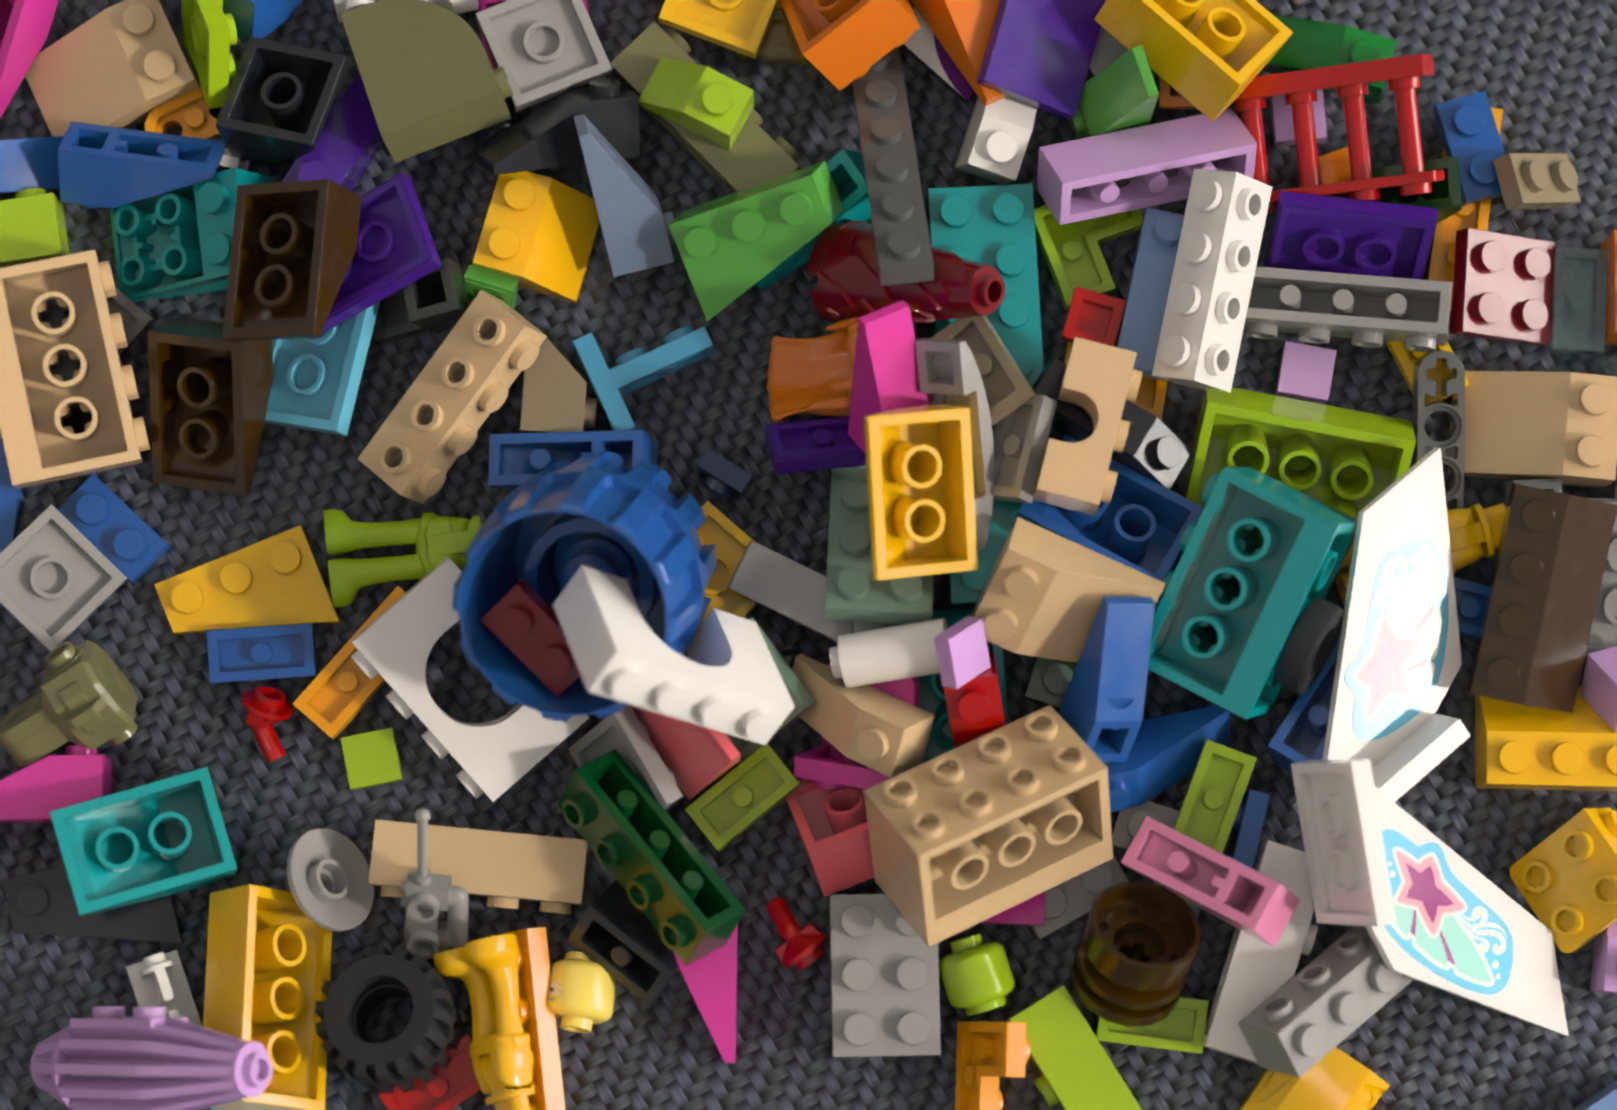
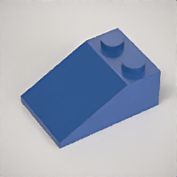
M1067 434L1061 440L1068 443L1080 442ZM1111 458L1108 470L1118 472L1115 488L1110 503L1100 501L1095 516L1034 500L1032 504L1023 503L1017 512L1016 518L1024 519L1163 582L1170 569L1174 570L1182 557L1183 551L1179 550V543L1184 531L1192 521L1198 522L1204 508Z

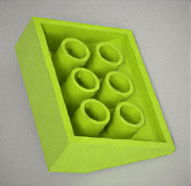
M1233 387L1231 388V393L1204 390L1184 497L1205 508L1206 503L1201 501L1202 493L1214 473L1220 474L1223 468L1251 467L1357 519L1359 511L1409 470L1416 443L1413 424L1410 420ZM1260 530L1258 541L1260 546L1263 547L1264 537ZM1350 566L1341 568L1338 574L1350 571Z

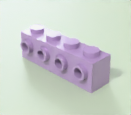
M1229 108L1224 110L1213 122L1204 114L1041 146L1039 147L1037 191L1059 225L1188 199L1194 169L1238 172L1253 179L1257 142L1234 110Z

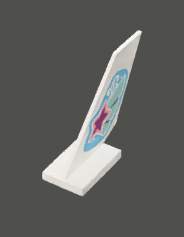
M1439 447L1433 448L1358 512L1322 759H1370L1374 786L1393 802L1397 801L1470 736L1460 719L1436 714L1439 705L1462 665L1441 448ZM1296 802V803H1295L1294 805H1292V806H1293V808L1295 809V811L1297 812V814L1299 815L1298 805H1297V802Z
M1370 759L1305 760L1291 763L1317 923L1365 926L1388 970L1559 1035L1569 1036L1551 930L1378 790L1373 784Z

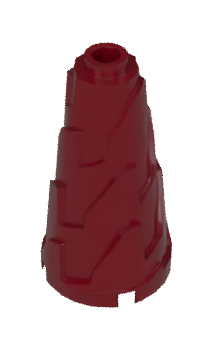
M845 219L847 223H832L822 232L810 256L807 275L816 276L818 281V290L808 289L811 300L818 313L827 321L833 323L854 317H862L902 300L910 307L912 322L929 323L939 319L985 316L993 313L1002 303L1005 295V284L997 269L990 265L960 258L954 252L931 247L934 264V281L881 286L872 225L862 221Z

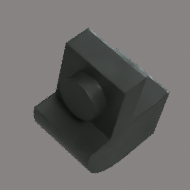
M449 258L441 259V267L381 300L373 329L375 341L386 343L426 331L439 333L454 328L469 307L460 264Z

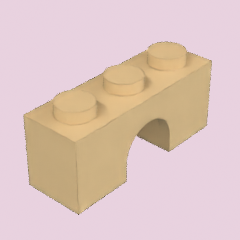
M1078 337L1074 338L1057 400L1073 403L1083 408L1092 420L1093 433L1087 439L1076 443L1049 438L1033 496L1034 501L1095 516L1100 501L1110 503L1118 472L1108 470L1113 451L1123 452L1130 426V421L1121 419L1125 400L1135 402L1143 371L1133 369L1137 352Z

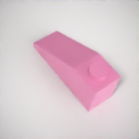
M1148 816L1144 819L1121 861L1123 865L1273 947L1278 942L1300 901L1280 882Z

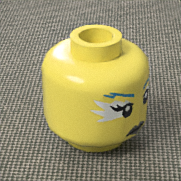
M578 951L566 952L565 959L558 960L551 965L552 981L548 1006L555 1013V1017L561 1019V1029L576 1033H591L592 1024L604 1023L612 1017L618 980L605 971L601 965L595 963L583 952Z

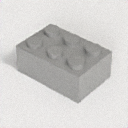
M886 894L830 895L832 1057L941 1055L938 943L928 947Z

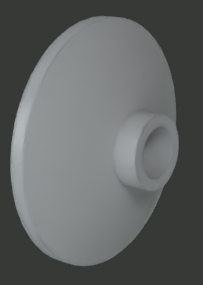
M317 828L301 835L292 845L287 859L289 887L300 909L318 926L335 932L351 930L365 921L372 909L375 891L374 886L368 884L370 867L362 852L349 838L335 830Z

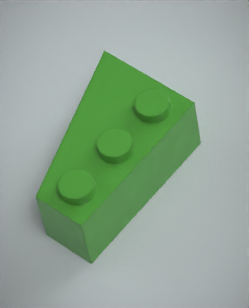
M826 161L686 209L668 225L707 322L832 224L844 210Z

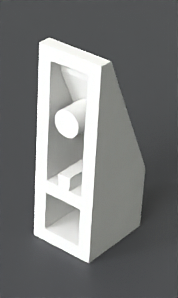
M1011 96L985 106L978 97L955 168L1001 185L1016 181L1032 134L1038 107Z

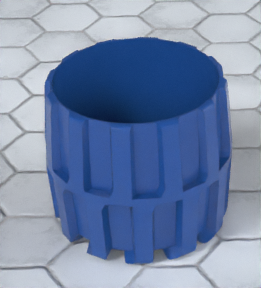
M608 451L587 452L573 463L561 461L551 464L514 489L500 502L482 525L466 550V557L469 560L468 564L454 583L452 608L459 614L463 635L459 643L468 662L477 665L493 685L492 691L509 704L517 702L541 712L544 719L567 722L572 716L590 714L603 718L619 712L629 705L587 692L581 675L557 697L480 620L521 579L554 610V602L581 565L627 580L644 621L652 632L681 656L685 653L711 601L710 598L704 596V592L717 566L715 544H701L697 529L705 522L703 510L691 493L677 499L668 491L672 480L665 470L644 459L631 470L623 468V458L616 453Z

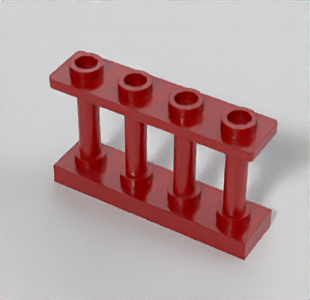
M1416 54L1256 76L1233 102L1235 103V112H1241L1242 123L1257 142L1253 179L1270 186L1262 109L1267 108L1266 98L1285 96L1286 105L1292 106L1301 186L1300 188L1272 191L1267 213L1276 211L1280 191L1323 196L1348 192V198L1374 200L1380 199L1379 188L1399 186L1400 196L1431 193V182L1445 180L1444 170L1424 171L1415 88L1421 87L1420 77L1435 75L1433 55ZM1388 82L1389 91H1394L1403 175L1373 178L1364 95L1369 94L1368 84ZM1336 89L1337 98H1343L1352 181L1322 185L1312 102L1317 101L1316 91Z

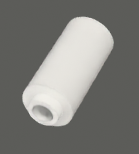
M945 618L838 635V646L830 647L829 649L833 676L835 679L843 678L845 686L851 688L938 674L940 669L934 637L948 629Z

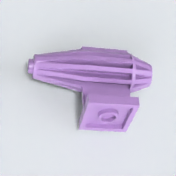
M125 1006L92 1007V1017L70 1018L69 1026L42 1040L33 1051L30 1064L32 1079L36 1086L71 1110H204L259 1096L267 1088L273 1071L270 1056L262 1044L189 1023L188 1017H166V1006L133 1007V1016H125Z

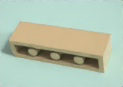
M375 819L368 884L381 886L382 897L402 899V896H405V892H401L402 881H407L408 872H415L417 870V823ZM428 825V869L431 871V874L451 875V886L463 887L468 892V895L487 897L486 907L518 910L519 900L540 902L539 912L571 915L572 905L584 906L590 845L586 840Z

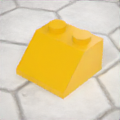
M529 171L499 175L473 258V266L518 279L519 288L577 303L600 226L594 198L553 178Z

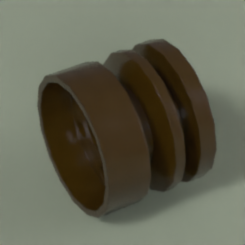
M1121 882L1104 889L1093 902L1085 925L1084 935L1080 939L1078 950L1073 960L1070 978L1077 997L1088 1010L1099 1017L1127 1027L1150 1026L1166 1019L1177 1006L1181 990L1185 985L1186 974L1190 971L1199 948L1201 929L1196 914L1182 898L1164 887L1150 883Z

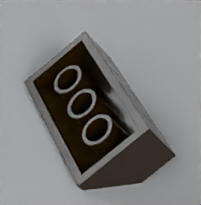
M1512 483L1467 687L1470 694L1521 705L1573 713L1616 519L1617 505Z

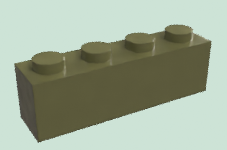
M654 21L611 61L610 65L612 67V78L620 80V84L640 97L661 57L697 63L688 55L691 48L677 31L670 27L665 32ZM707 63L704 65V66H708L709 68L715 70L713 67H711V66H710L709 64H707ZM641 106L728 194L799 170V165L796 163L799 159L797 152L784 138L778 135L773 140L760 127L763 119L754 108L729 151Z

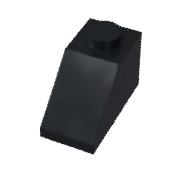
M617 879L588 907L568 938L571 944L595 963L601 965L605 971L650 1007L656 1002L679 968L674 951L664 944L660 933L642 910H639L631 903L626 890Z

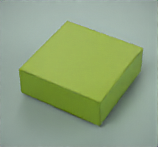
M391 727L340 738L350 790L353 791L404 780L394 728Z

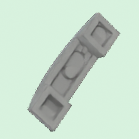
M920 338L915 340L920 393L933 394L934 405L949 404L970 408L977 552L985 549L989 533L995 480L993 431L984 384L977 363L966 341Z

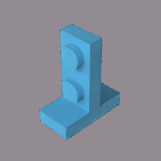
M691 326L679 328L663 338L664 345L647 353L644 347L631 350L616 359L618 366L612 369L608 368L592 332L573 340L575 351L613 431L636 430V426L622 398L623 396L714 355L713 343L705 326L693 331Z

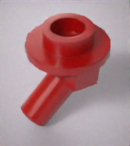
M258 686L256 690L246 691L241 699L242 705L248 713L246 724L252 727L266 762L270 763L286 755L273 725L289 719L294 709L292 704L286 700V695L274 687Z
M782 897L774 898L767 904L766 910L784 940L776 946L775 951L785 968L795 964L799 970H802L825 952L820 944L827 936L813 921L800 927L785 899Z

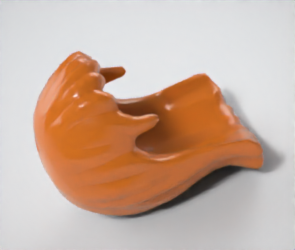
M859 317L842 320L827 326L825 331L836 332L821 337L785 338L778 335L772 337L769 368L767 370V391L769 393V412L774 424L782 423L787 417L798 414L849 417Z

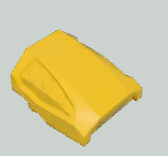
M1335 1047L1300 1078L1265 1069L1239 1110H1371L1390 1085L1370 1069Z

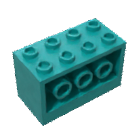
M1251 467L1223 468L1220 474L1214 473L1207 482L1201 497V501L1206 503L1198 522L1192 521L1184 531L1179 543V550L1183 551L1182 557L1175 571L1170 569L1163 581L1165 583L1164 589L1159 596L1161 601L1154 614L1148 669L1246 720L1272 712L1283 689L1275 681L1276 668L1283 648L1298 619L1311 602L1316 598L1326 599L1354 541L1357 519ZM1260 530L1264 537L1263 547L1260 546L1258 541ZM1237 579L1241 586L1240 595L1238 594L1236 589ZM1214 628L1218 634V641L1214 637Z

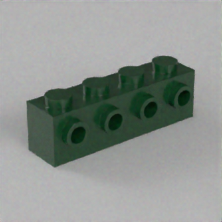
M614 749L575 769L557 804L558 807L562 810L567 823L572 828L577 829L594 850L599 863L604 868L609 869L626 890L631 903L639 910H642L658 930L664 944L674 951L686 966L725 945L746 909L618 751Z

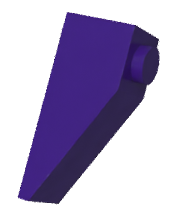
M360 74L329 112L315 151L297 158L282 182L330 179L347 190L352 191L383 140Z

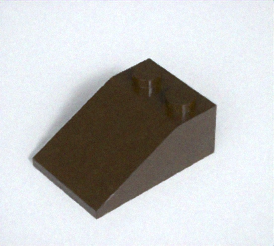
M330 179L238 185L223 340L232 342L320 337L357 250L361 197Z
M181 317L148 331L153 483L237 495H247L250 493L273 382L272 340L228 342L222 339L224 322Z

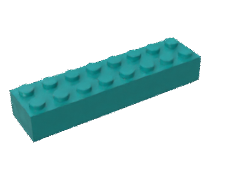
M1033 184L929 188L926 199V214L931 247L954 252L960 258L990 265L998 270L1005 284L1004 299L993 313L986 316L1032 387L1044 369ZM958 318L933 321V336ZM995 424L994 426L992 425L993 436H994L996 424ZM993 500L985 549L977 552L978 570L947 573L949 609L974 608L976 600L1017 520V512L1023 503Z

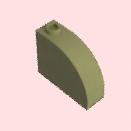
M382 0L340 14L381 137L395 163L512 118L505 98L514 94L503 66L493 69L481 40L472 27L456 13L438 4L424 0Z

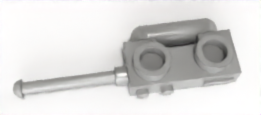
M420 808L414 814V818L417 821V870L415 872H408L407 881H402L401 892H405V896H402L401 907H406V921L404 924V944H406V949L413 956L418 954L424 959L433 958L432 955L450 950V947L460 948L467 943L469 897L468 892L463 887L451 886V875L431 874V871L428 869V820L431 818V815L427 809ZM441 911H447V921H441Z

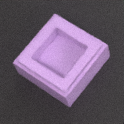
M1316 91L1317 101L1312 102L1316 140L1317 143L1326 141L1327 129L1323 91ZM1285 96L1269 98L1274 146L1296 144L1292 106L1286 105Z
M1285 341L1275 395L1326 404L1329 400L1337 350Z
M967 616L934 637L942 686L958 689L991 668L983 618Z

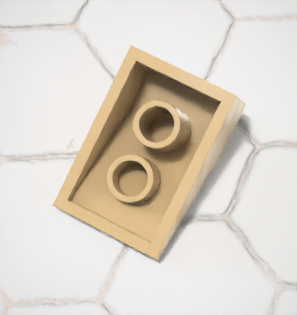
M124 0L104 9L41 51L25 76L52 136H64L71 122L131 129L146 122L149 113L155 107L200 88L195 73L160 0Z
M1465 371V376L1470 385L1465 388L1464 476L1507 481L1562 479V486L1602 490L1615 481L1617 464V376L1577 372ZM1452 419L1450 424V433L1452 432L1453 427ZM1447 466V474L1452 475L1450 469Z
M1018 517L976 600L971 616L983 618L986 641L1015 654L1078 663L1103 597H1151L1156 604L1165 583Z

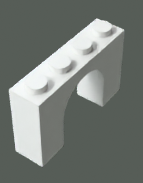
M447 556L351 639L354 646L358 649L351 655V658L371 680L378 674L384 678L393 689L386 695L388 700L406 720L415 714L428 730L421 737L441 759L450 753L463 769L456 776L476 799L485 793L494 802L588 720L589 717L587 715L572 716L567 722L544 719L541 712L518 703L508 713L495 720L472 723L448 715L434 702L426 683L428 656L436 641L459 621V614L452 608L454 583L462 572Z
M581 565L553 604L587 692L762 745L767 744L795 707L755 621L713 608L698 628L691 644L686 650L690 658L689 660L663 643L648 627L639 611L627 580Z

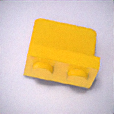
M1611 807L1584 808L1510 868L1511 879L1540 922L1552 931L1553 941L1563 953L1578 951L1617 921V811L1612 810Z

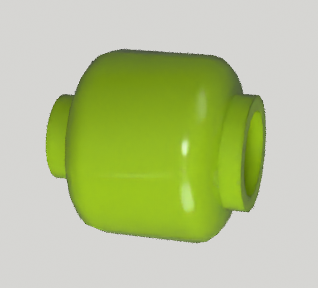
M980 933L949 942L952 952L944 955L939 960V973L950 1005L954 1008L965 1009L966 1015L970 1016L1007 1004L1005 996L1014 989L1015 981L1003 945L996 941L983 942Z

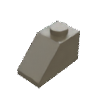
M546 338L539 347V355L535 362L528 369L524 370L521 433L587 431V428L596 429L598 398L589 397L587 382L549 339Z

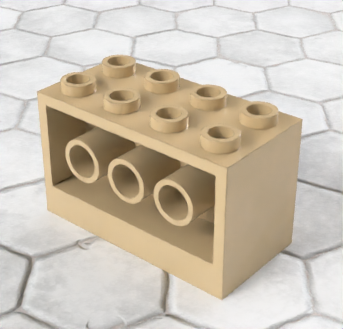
M95 250L0 268V431L12 486L17 489L143 463L140 452L150 450L143 416L133 418L129 400L139 399L132 365H121L118 349L128 347L120 312L110 314L107 301L108 297L117 296L109 260L99 262ZM59 305L61 311H69V317L62 320L61 327L53 329L49 322H42V316L49 313L50 306ZM69 356L72 362H81V369L74 371V379L64 381L59 374L53 375V368L59 366L60 358ZM80 407L84 414H92V421L86 423L85 431L76 434L72 427H64V419L71 417V409Z
M1051 705L864 790L875 882L928 947L1113 859L1108 767Z

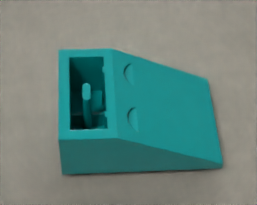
M231 168L215 173L213 179L110 209L119 290L132 302L227 290L238 185L272 183V177L239 168Z

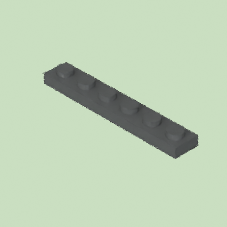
M897 47L872 65L864 76L851 82L881 286L934 281L933 257L900 49Z

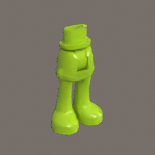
M323 510L328 556L341 555L355 550L374 547L415 544L416 554L328 560L333 608L351 605L358 591L366 586L392 581L420 580L447 556L462 572L469 561L466 557V550L485 522L480 521V515L473 516L470 520L469 518L438 516L434 512L423 513L421 518L402 521L361 522L351 520L343 510Z

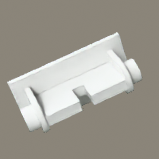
M177 950L165 954L160 952L144 958L141 962L125 967L138 1007L166 1006V1017H188L189 1023L202 1026Z

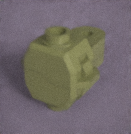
M85 640L79 645L74 646L71 641H66L53 649L45 658L47 668L41 685L42 691L12 709L0 720V744L19 767H25L68 741L91 750L96 749L107 741L113 746L125 742L138 729V725L134 721L138 697L127 677L108 653L96 643Z

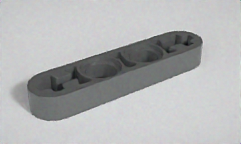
M1435 350L1423 354L1416 362L1413 372V429L1416 438L1413 465L1433 448H1441L1442 463L1448 466L1452 473L1451 485L1445 490L1446 501L1452 500V509L1464 508L1465 371L1463 363L1458 356L1449 351ZM1441 358L1443 367L1452 369V377L1442 381V396L1453 395V405L1440 402L1425 405V394L1436 396L1435 380L1426 378V370L1436 366V359ZM1435 411H1444L1452 419V432L1446 439L1441 441L1432 440L1425 432V421Z

